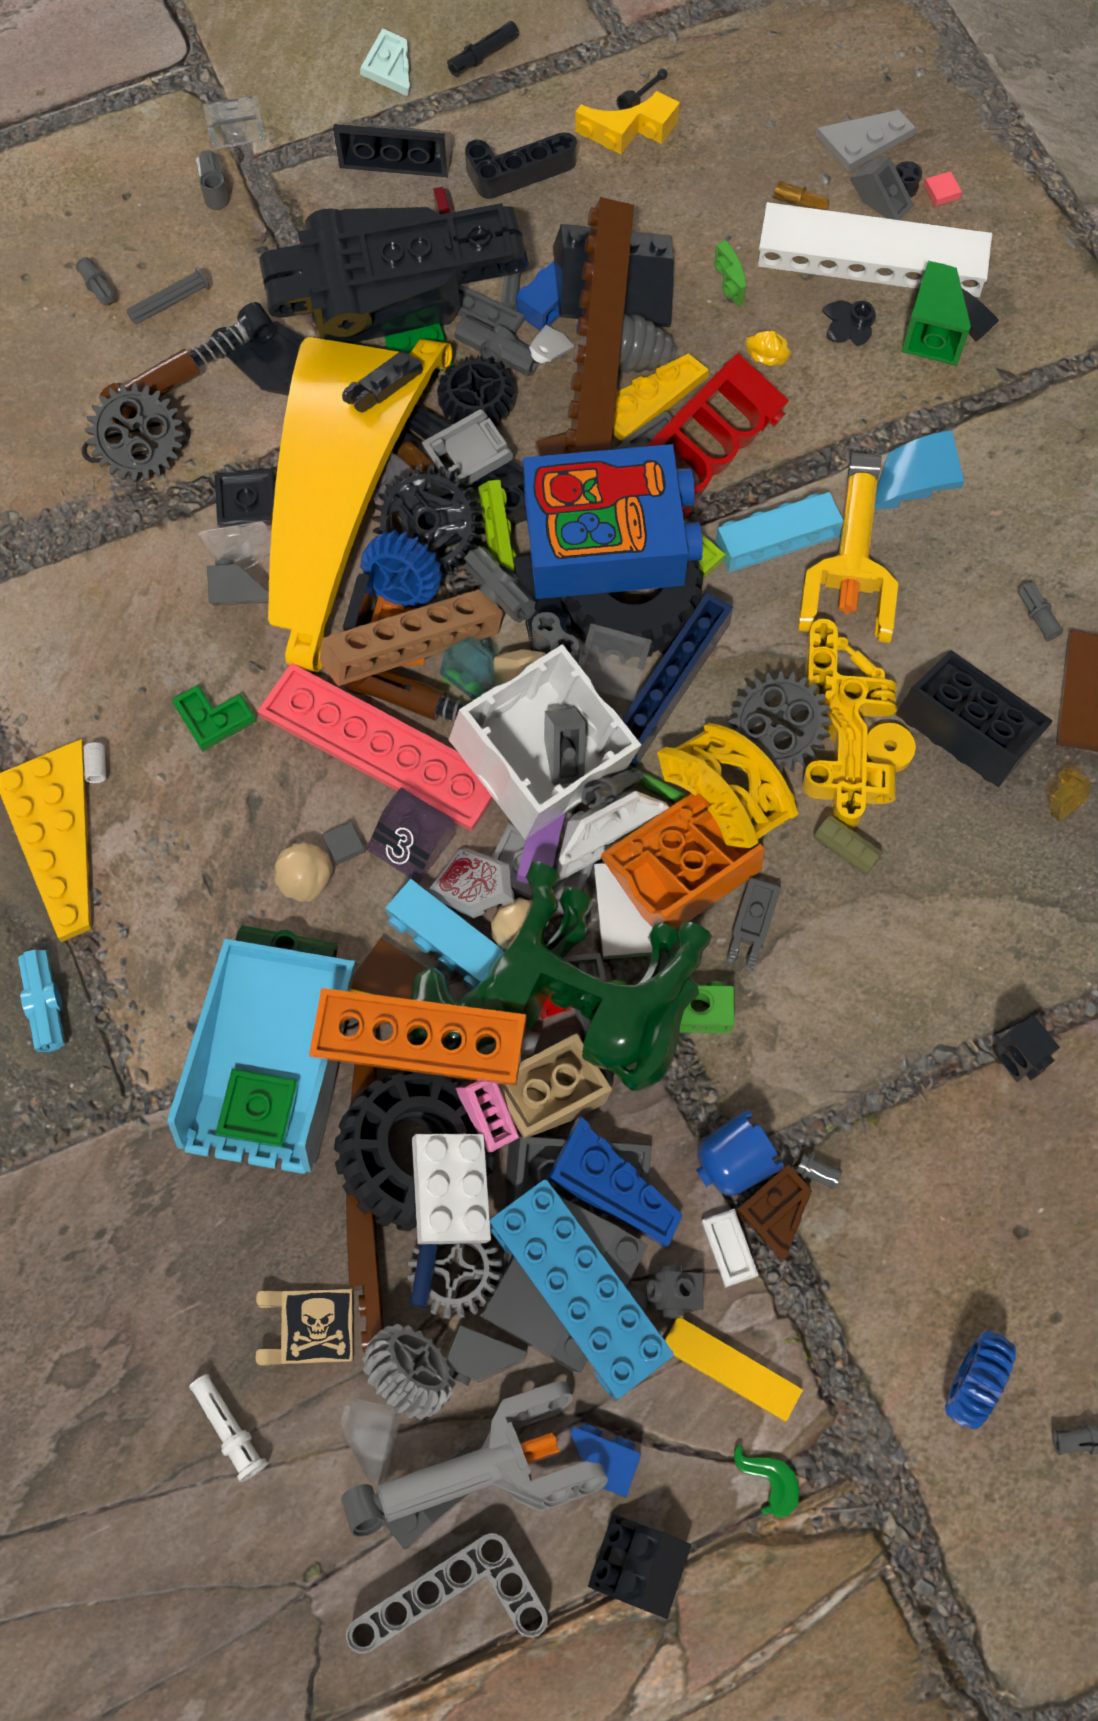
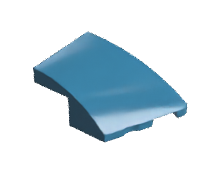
M952 430L918 438L888 454L877 486L875 510L898 508L901 501L930 498L932 491L962 488L964 478Z

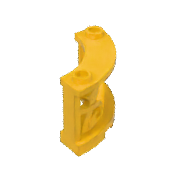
M708 723L704 725L702 733L676 748L665 747L657 752L664 781L677 784L695 796L701 794L710 803L711 806L707 809L716 820L725 844L728 846L751 848L758 844L759 838L788 819L798 816L794 795L789 790L787 783L773 762L753 742L728 727ZM719 763L742 768L748 774L749 793L740 786L728 785L721 777L722 769ZM769 810L771 816L766 817L763 812H768ZM752 817L757 823L754 827L751 822Z

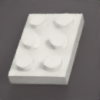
M484 1134L414 1135L412 1137L418 1244L489 1242L491 1235Z

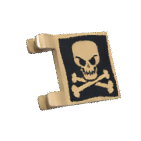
M352 1289L259 1291L257 1293L256 1303L258 1307H282L281 1349L257 1350L256 1362L258 1365L353 1362Z

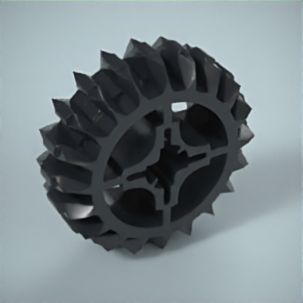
M478 355L475 360L470 361L466 356L464 363L455 360L454 368L447 367L445 375L440 377V384L437 388L438 404L445 418L450 417L452 424L482 409L486 413L487 419L490 418L492 423L498 426L499 419L506 420L508 412L512 411L516 399L515 382L510 377L508 369H503L500 362L493 364L490 357L485 361H481Z

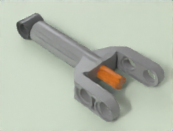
M558 1381L503 1399L492 1419L491 1431L479 1450L378 1484L376 1494L373 1487L369 1484L357 1485L347 1490L342 1495L341 1501L352 1535L356 1537L368 1536L378 1531L384 1525V1519L391 1522L493 1485L504 1489L517 1502L539 1512L590 1495L602 1489L608 1482L602 1464L587 1461L532 1480L529 1464L560 1453L556 1437L549 1433L520 1443L515 1429L559 1415L573 1400L568 1384L564 1381Z

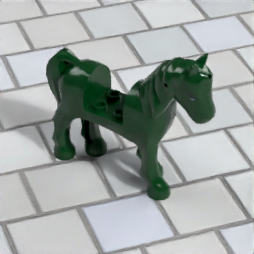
M532 861L525 877L532 890V898L526 916L513 940L490 964L488 973L482 982L460 1001L456 1002L450 994L446 976L438 969L428 968L418 973L413 979L411 1000L526 1014L525 1034L536 1023L548 997H551L550 1001L560 1008L568 1009L570 1006L577 1009L581 1015L592 1021L584 1040L582 1058L593 1066L613 1071L630 1090L641 1091L661 1081L671 1067L679 1043L680 1024L683 1013L689 1003L699 995L697 983L689 976L699 967L701 955L709 945L712 935L704 927L693 922L684 921L679 931L663 923H654L648 936L652 946L651 962L644 978L636 985H619L602 981L563 959L575 945L585 940L588 929L584 917L589 913L593 900L578 889L565 887L559 899L564 912L563 921L556 934L545 943L544 930L546 924L557 911L559 905L554 896L553 889L557 885L560 875L549 865L539 861ZM420 1027L413 1029L409 1035V1042L413 1045L423 1044L428 1036L427 1030ZM457 1032L448 1033L443 1039L444 1048L448 1050L457 1049L461 1045L462 1036ZM488 1036L483 1037L477 1044V1050L493 1044L496 1040Z

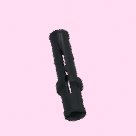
M508 21L477 43H470L465 46L461 53L447 60L448 69L451 74L456 77L466 69L480 65L485 57L494 53L508 42L518 38L519 33L517 32L519 30L513 21Z

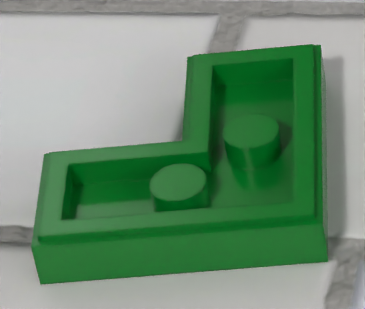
M199 685L171 699L202 752L257 722L241 694L215 708H212Z

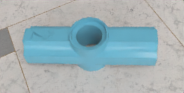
M46 950L24 952L23 955L18 957L24 988L21 991V1002L24 1013L30 1021L34 1049L37 1052L59 1050L62 1046H65L60 1017L63 1005L58 986L53 980L49 953Z

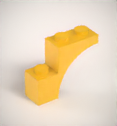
M656 91L643 103L624 110H597L581 104L575 111V132L619 154L624 152L638 133L662 144L679 122L680 102Z

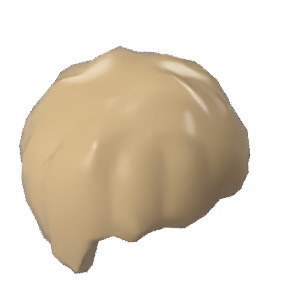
M305 842L292 844L291 847L282 850L275 862L274 870L275 886L279 888V893L283 894L286 898H293L299 902L306 901L309 903L316 900L324 891L333 873L331 857L319 846Z
M517 898L515 902L505 906L501 905L493 916L491 934L493 940L501 949H504L517 934L531 900Z

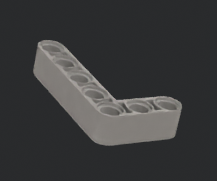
M489 1533L355 1619L346 1631V1640L348 1646L356 1653L366 1654L371 1652L485 1576L489 1579L510 1619L521 1635L530 1638L539 1636L547 1626L548 1614L508 1541L499 1534ZM495 1539L502 1544L503 1555L497 1562H489L483 1555V1546L488 1540ZM458 1560L466 1561L471 1567V1576L465 1583L455 1581L451 1574V1568ZM515 1573L521 1578L523 1585L519 1594L509 1596L503 1591L501 1583L506 1574ZM426 1581L434 1582L439 1588V1597L432 1604L425 1603L419 1594L421 1585ZM393 1602L402 1603L407 1610V1617L400 1625L392 1623L387 1615L388 1608ZM529 1607L538 1609L542 1616L541 1625L534 1630L526 1629L520 1620L521 1613ZM361 1623L370 1625L374 1630V1640L368 1646L359 1644L355 1637L356 1629Z

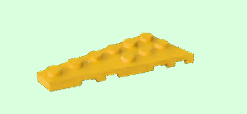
M82 739L0 773L1 798L52 925L61 942L92 929L91 893L88 880L90 867L87 853V845H89L87 799L85 797L83 749L85 743Z

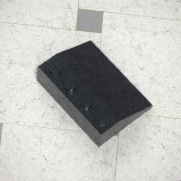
M561 224L553 244L559 315L561 318L579 319V317H582L583 308L579 307V299L582 289H585L586 280H582V270L584 263L588 262V253H585L584 248L586 238L591 232V227ZM633 231L631 233L624 314L628 316L639 314L645 320L653 322L658 327H670L674 256L670 235Z
M952 650L911 687L895 714L904 720L908 726L921 732L932 743L945 749L960 763L966 764L980 774L984 780L998 788L1011 775L1053 722L1050 718Z

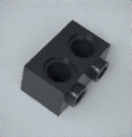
M1032 1015L1009 1031L992 1051L1014 1080L1019 1082L1025 1077L1031 1081L1043 1073L1048 1066L1055 1062L1052 1055L1060 1047L1036 1016Z

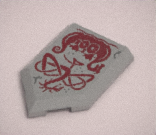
M461 848L429 888V893L448 908L475 918L485 914L488 908L498 904L505 906L515 902L514 891L511 889L512 868L509 864L468 848Z

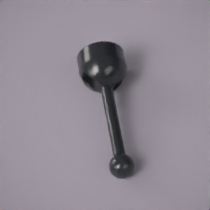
M664 68L659 69L657 75L636 93L633 90H627L619 95L616 100L619 110L639 105L641 95L659 80L667 78V70Z

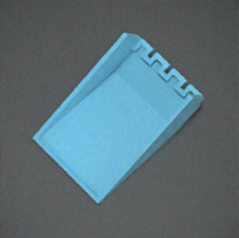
M224 939L167 1120L177 1148H185V1153L209 1157L212 1147H216L215 1158L240 1163L243 1162L245 1153H249L248 1164L276 1169L278 1160L283 1159L281 1170L300 1174L311 1173L313 1165H316L328 1119L338 1064L337 1061L314 1059L309 1056L321 988L351 992L355 961ZM345 1022L342 1024L341 1027L342 1034L344 1031ZM232 1068L298 1080L299 1086L284 1148L229 1139L215 1134Z

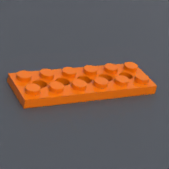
M321 988L309 1056L314 1059L517 1086L527 1016L526 1014ZM348 1019H356L359 1022V1030L353 1036H344L341 1031L342 1024ZM382 1023H389L393 1026L392 1036L385 1041L377 1040L375 1037L376 1028ZM419 1027L426 1029L428 1036L423 1044L413 1045L409 1042V1035L413 1029ZM450 1032H457L462 1036L461 1045L455 1050H448L443 1046V1039ZM487 1036L496 1040V1048L491 1054L484 1055L478 1052L477 1044L480 1039Z

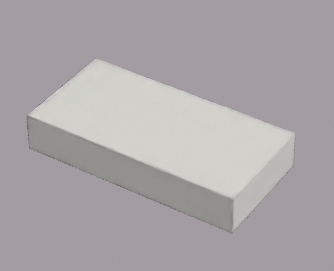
M735 1209L701 1221L725 1288L759 1276Z

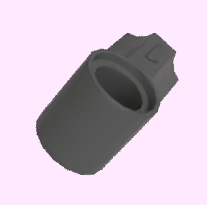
M211 150L202 151L201 155L196 158L203 198L208 208L219 210L229 203L220 155L213 153Z

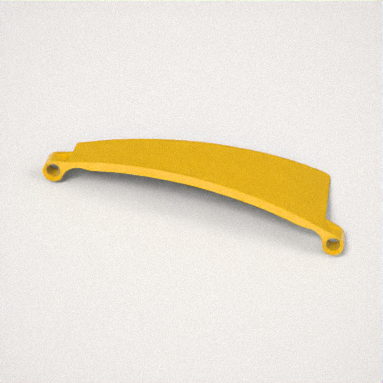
M313 337L305 338L300 345L292 376L280 444L269 568L268 621L271 626L291 630L285 652L287 665L293 663L304 670L319 672L322 669L323 665L319 660L325 624L331 613L351 548L368 503L388 457L410 413L428 384L435 368L446 370L450 366L452 360V347L450 343L420 339L411 353L408 354L422 363V373L383 402L377 403L372 408L364 411V413L357 411L354 404L349 405L344 402L341 396L342 392L352 382L358 383V381L396 355L398 351Z

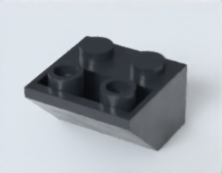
M612 1514L588 1587L668 1619L692 1544Z

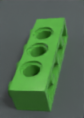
M608 981L619 985H626L624 981ZM719 981L708 982L706 986H698L699 995L692 1002L703 1001L707 1005L708 1010L696 1012L692 1009L690 1005L692 1002H690L682 1016L680 1033L732 1034L735 1025L734 986H725L724 982Z

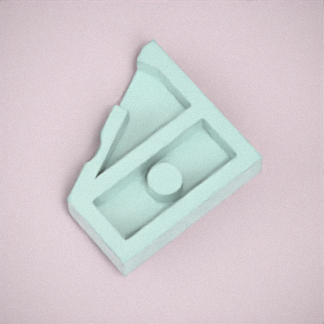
M382 28L361 66L360 75L408 96L410 82L408 76L407 39Z

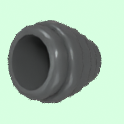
M624 314L618 370L623 373H630L632 371L641 373L645 369L652 371L656 367L665 366L668 362L675 359L677 347L673 345L670 335L664 334L661 328L655 327L653 322L645 320L639 314H631L630 316Z

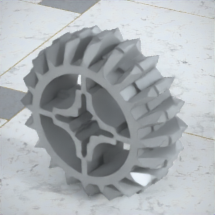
M489 1242L454 1243L448 1258L435 1260L433 1273L446 1280V1295L442 1297L430 1289L428 1304L434 1301L431 1307L432 1314L436 1315L441 1306L445 1307V1319H450L452 1308H457L459 1319H464L465 1312L463 1307L469 1306L471 1312L475 1315L478 1313L477 1306L475 1305L477 1300L484 1306L487 1305L489 1300L484 1293L487 1291L493 1294L496 1288L494 1285L489 1284L490 1281L498 1282L502 1277L500 1273L492 1272V1269L502 1266L500 1259L490 1260V1257L498 1253L496 1246L485 1249L484 1247ZM438 1244L437 1250L448 1244ZM465 1245L472 1247L478 1252L483 1260L484 1269H478L464 1261ZM414 1246L412 1251L418 1256L420 1247ZM458 1255L460 1268L466 1272H463L462 1275L458 1274L459 1278L454 1279L452 1287L451 1276L446 1269L448 1266L452 1267V1263H456ZM409 1260L408 1266L416 1269L417 1260ZM415 1272L408 1275V1280L414 1282ZM476 1279L481 1280L478 1287L472 1293L456 1299V1294H458L462 1283L475 1281Z
M396 1324L393 1327L387 1326L384 1330L382 1329L370 1340L365 1349L366 1353L362 1357L363 1362L366 1364L363 1371L370 1376L368 1384L376 1388L375 1395H381L385 1399V1405L391 1404L397 1414L404 1412L409 1419L416 1416V1418L422 1420L426 1416L431 1417L437 1414L447 1404L453 1394L452 1389L456 1385L452 1378L454 1371L447 1366L446 1362L448 1359L440 1353L441 1348H436L432 1344V1339L427 1340L423 1337L420 1330L415 1333L409 1325L403 1328L401 1325Z

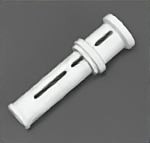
M205 1374L192 1382L189 1388L194 1393L207 1418L222 1440L221 1451L224 1456H229L237 1469L239 1482H244L263 1470L268 1465V1462L265 1458L261 1459L250 1441L252 1439L251 1434L246 1430H241L212 1382L210 1375Z

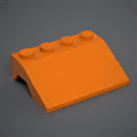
M692 793L601 853L602 860L642 918L651 927L654 923H663L677 930L684 921H690L762 870L765 848L761 844H756L751 848L726 845L716 820L707 809L711 805L701 794L697 796Z

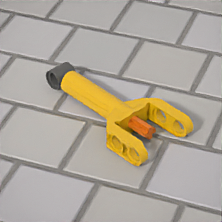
M851 453L839 554L832 558L823 559L806 571L798 631L810 632L811 625L814 623L815 615L817 614L820 584H825V587L841 589L838 611H843L845 615H849L850 612H857L859 592L872 594L874 591L879 592L874 635L877 638V642L888 644L891 642L898 582L885 567L873 562L869 558L882 456Z

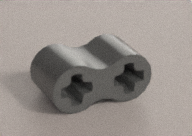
M542 612L537 614L532 621L533 644L535 648L548 654L563 644L579 665L578 640L573 635L567 634L562 630L560 620L554 613Z

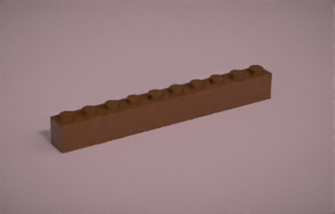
M600 197L595 208H590L587 225L591 226V232L586 238L584 248L585 253H588V262L584 263L582 270V280H586L585 289H582L579 299V307L583 308L582 317L578 319L576 334L580 335V342L576 345L573 361L577 363V371L573 373L571 380L574 400H571L568 409V418L572 419L571 428H568L565 438V446L569 447L568 454L611 450L634 204Z

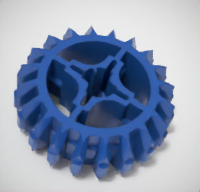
M396 530L389 534L384 531L372 539L363 551L360 568L363 570V574L370 575L372 588L376 591L375 596H381L385 601H390L395 605L400 604L405 609L408 607L419 608L423 604L426 605L430 602L440 588L443 574L440 572L441 564L434 561L436 553H429L427 551L428 544L421 545L418 543V536L411 539L407 532L399 535Z
M989 1330L979 1334L958 1369L953 1384L949 1389L945 1410L947 1416L963 1427L967 1426L973 1430L981 1427L987 1421L988 1416L992 1414L996 1403H998L1001 1394L1004 1392L1005 1385L1009 1380L1013 1364L1016 1360V1347L1006 1337L998 1333L994 1334Z

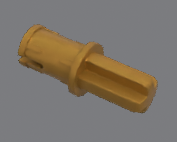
M781 180L778 181L773 195L774 199L785 201L798 207L827 210L830 202L826 197L806 191L807 187L805 186L800 188Z

